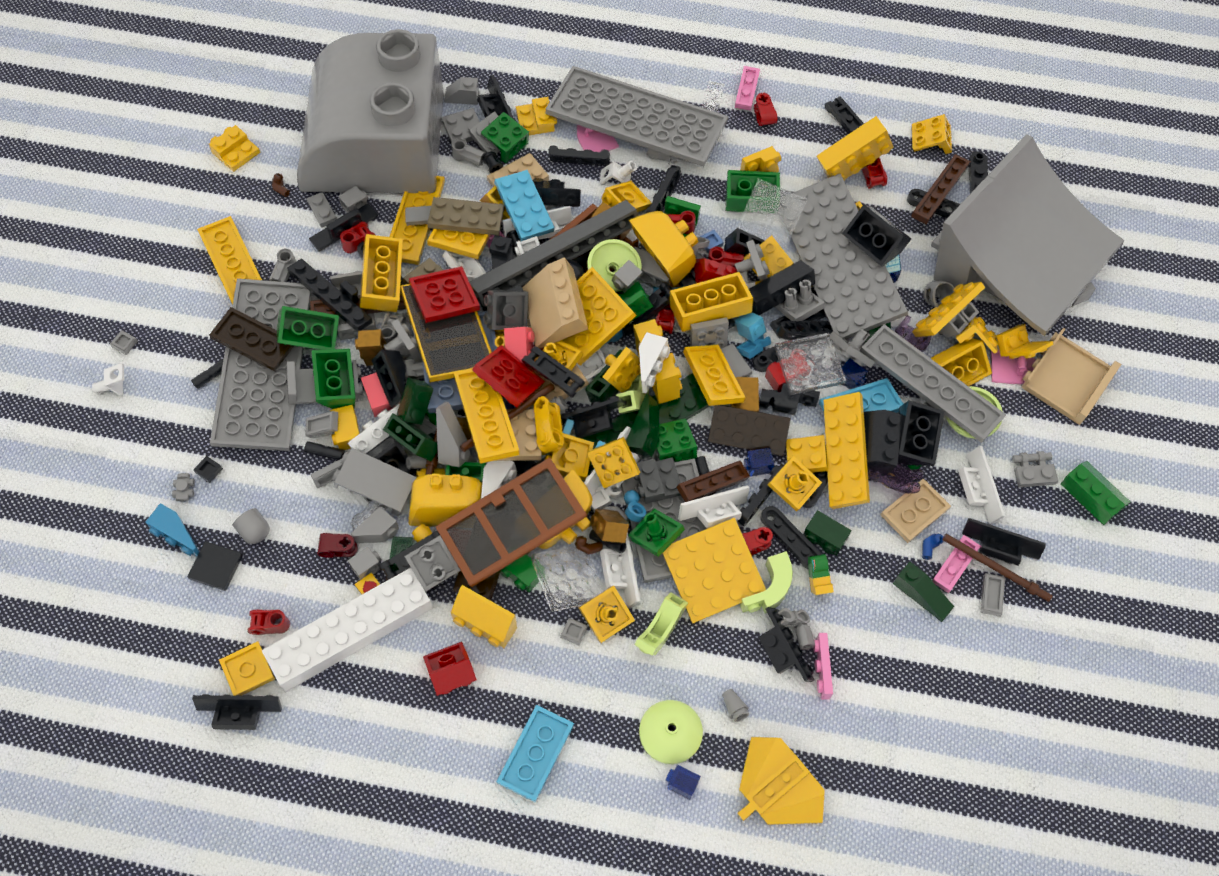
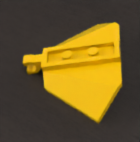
M751 737L739 788L750 802L738 812L742 820L745 821L754 811H757L768 825L823 823L825 789L806 766L792 752L782 738Z

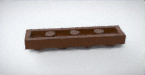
M741 460L682 482L676 488L683 500L688 502L743 482L750 475Z

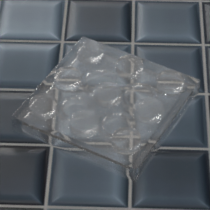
M758 178L737 228L763 240L768 239L772 235L777 243L786 249L807 199Z
M829 333L775 343L774 348L790 395L845 384L846 379Z
M576 547L535 553L531 556L551 612L581 606L604 591L591 556L578 550Z

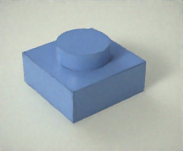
M715 230L700 236L710 241L709 246L705 248L708 253L711 248L722 247L724 244Z

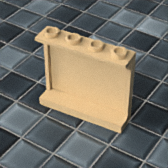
M1063 328L1059 334L1055 332L1049 340L1053 341L1054 345L1048 347L1047 351L1041 352L1040 354L1043 357L1041 359L1037 358L1031 367L1034 370L1032 372L1028 370L1023 377L1025 382L1021 388L1080 425L1122 364L1114 361L1111 366L1062 336L1065 328Z

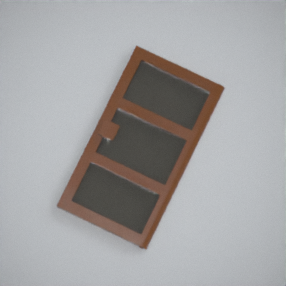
M549 457L436 526V529L465 576L468 585L472 588L586 518L587 513Z

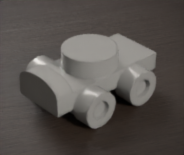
M179 473L177 480H173L174 488L176 487V490L172 491V496L176 498V501H187L189 497H194V490L189 488L190 486H195L194 478L190 479L189 473Z

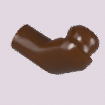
M280 173L274 174L272 189L282 196L288 197L290 190L284 187L283 175Z
M578 536L576 538L575 547L588 555L600 552L603 549L601 542L588 544L586 543V537Z

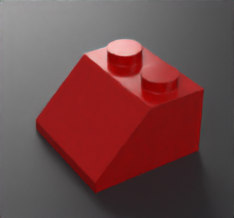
M706 258L696 259L694 265L696 283L737 273V269L733 266Z
M462 641L423 656L437 696L448 694L453 689L468 686L477 680Z

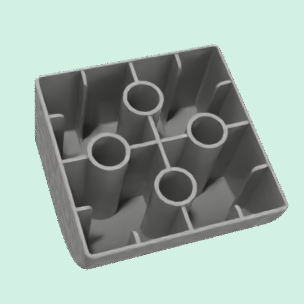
M402 29L390 30L386 33H357L341 37L322 50L314 63L297 168V183L300 191L346 192L357 186L360 191L363 190L367 193L435 192L444 90L437 39L434 34L411 33Z

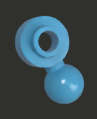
M629 490L624 495V501L628 504L625 514L629 520L640 522L646 515V509L638 503L640 500L638 492Z

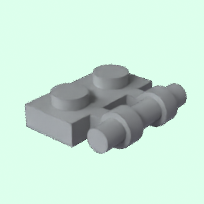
M1037 451L1036 454L1024 452L1012 456L1013 463H1020L1021 466L1014 469L1018 488L1056 485L1058 483L1054 464L1046 465L1045 460H1052L1051 452ZM1036 461L1037 465L1029 466V462Z

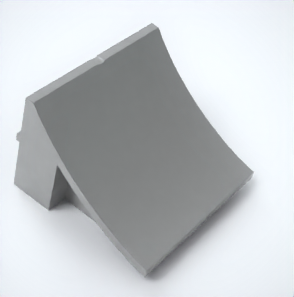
M1026 134L944 221L942 231L931 243V247L939 250L933 280L951 283L954 288L959 284L982 282L985 286L984 291L1002 300L1020 318L1045 336L1123 245L1124 239L1101 223L1078 201L1053 171L1033 137Z

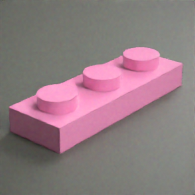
M744 66L735 108L751 111L760 73L759 68Z
M965 535L960 539L962 543L976 551L981 547V545ZM954 548L932 581L935 585L949 593L973 558Z
M819 633L816 640H814L815 646L813 647L814 652H817L818 659L815 660V671L819 672L817 692L821 693V700H827L833 695L827 633Z

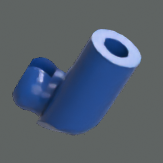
M932 534L923 540V559H932L933 549L944 542L941 534Z

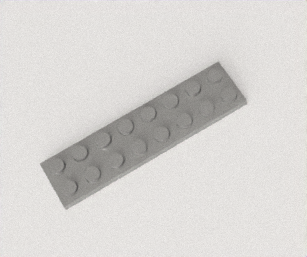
M885 324L861 347L860 352L875 361L877 365L934 408L945 411L944 415L981 443L1006 416L1005 413Z

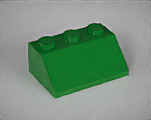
M727 171L725 211L778 213L780 204V172Z
M282 306L279 310L277 324V343L316 350L335 349L339 315Z
M350 349L311 350L316 402L331 409L353 405L355 408L356 398Z
M1088 461L1079 464L1061 482V485L1103 525L1108 523L1131 502Z

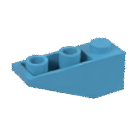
M160 503L145 522L150 528L148 531L156 537L163 536L164 540L173 547L175 545L180 546V550L188 556L192 554L198 556L199 550L179 515Z

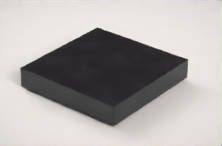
M205 541L187 577L190 580L226 591L243 554Z

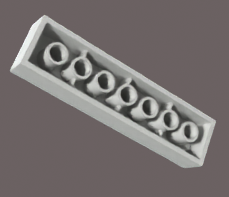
M409 568L268 646L262 652L284 692H287L432 610L433 607L413 570Z

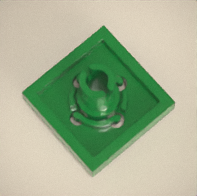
M654 508L645 515L644 519L628 534V537L632 542L659 557L685 529L681 523Z

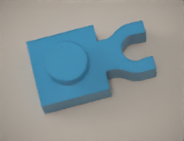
M762 335L754 342L747 340L737 346V350L741 355L751 359L762 352L763 347L771 344V338L766 337L764 339V335Z

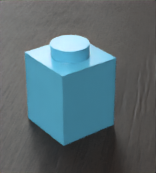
M754 313L742 315L735 320L739 335L753 342L767 332L763 317Z

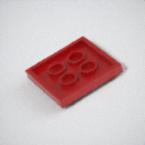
M462 266L409 278L410 287L426 323L480 310V304Z
M502 345L475 364L472 369L480 379L487 382L494 391L500 393L516 408L545 383L542 378Z

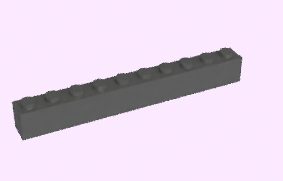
M625 200L470 281L469 283L477 300L484 307V297L488 295V290L508 291L518 285L523 286L548 264L564 257L572 260L593 249L598 243L612 239L631 229L629 220L638 216L637 210Z

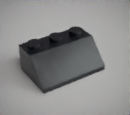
M863 204L842 233V235L880 266H884L898 256L912 239L873 207Z
M910 400L899 407L898 413L903 415L898 463L915 466H935L945 411Z
M889 410L864 412L867 468L869 470L888 475L897 467L903 422L902 414Z
M390 436L366 453L411 475L418 471L417 469L407 468L406 458L408 455L400 443ZM363 496V498H364L371 506H372L374 503H376L375 501L370 500V499H368V498H366V497Z

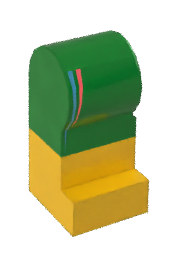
M826 555L808 557L811 593L820 595L834 592Z

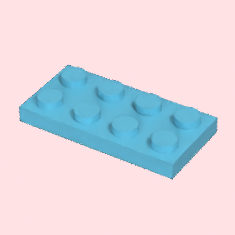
M528 170L495 179L494 184L520 241L554 232L555 227Z
M888 378L819 400V405L823 412L824 399L860 392L863 396L864 412L889 410L897 413L899 412V407L903 405L902 400Z
M536 705L496 781L497 784L536 803L574 727V723Z

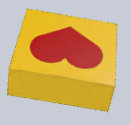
M370 573L354 585L362 595L377 587L380 583Z

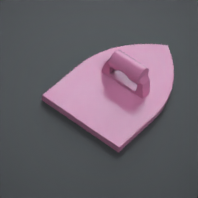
M577 125V138L583 150L588 149L593 152H601L604 149L610 151L619 147L613 136Z
M1000 350L995 354L991 351L992 382L1024 384L1023 377L1028 370L1031 372L1034 370L1031 366L1036 359L1033 357L1024 358V356L1009 359V356L1001 357Z

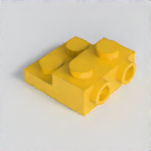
M548 97L532 99V104L515 106L518 123L529 131V135L555 131L557 118L546 114V107L550 103Z
M236 125L227 127L222 135L213 137L209 143L211 152L233 172L260 153L259 148Z
M773 146L742 158L740 171L779 172L778 162L781 161V155L778 151L776 152Z
M632 181L605 188L601 198L603 203L611 207L627 200L636 208L637 212L646 210L652 204Z
M563 433L564 444L558 452H550L544 460L550 457L562 477H565L574 469L579 477L585 480L590 465L587 453L593 449L594 442Z

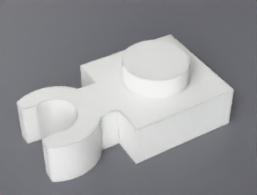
M602 485L599 486L592 495L591 508L593 512H595V509H602L610 505V498H619L621 490L613 492L612 489L615 487L612 485L605 490Z

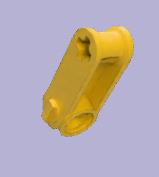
M541 396L534 403L536 442L539 449L545 454L558 452L564 444L560 407L556 403L549 402L545 396Z

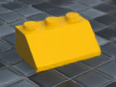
M972 338L967 342L957 343L931 357L933 361L968 387L992 374L983 340Z
M463 585L460 587L451 610L453 622L460 627H468L471 629L470 632L477 637L483 636L487 638L491 645L505 648L517 629L515 614Z

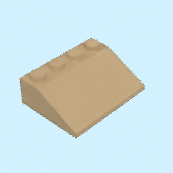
M565 257L545 266L522 287L523 291H528V316L535 335L534 343L539 349L545 347L547 343L558 342L588 329L574 269Z

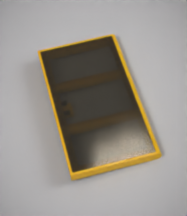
M410 284L400 286L429 382L454 378V372L473 369L475 364L492 353L477 311L426 323Z

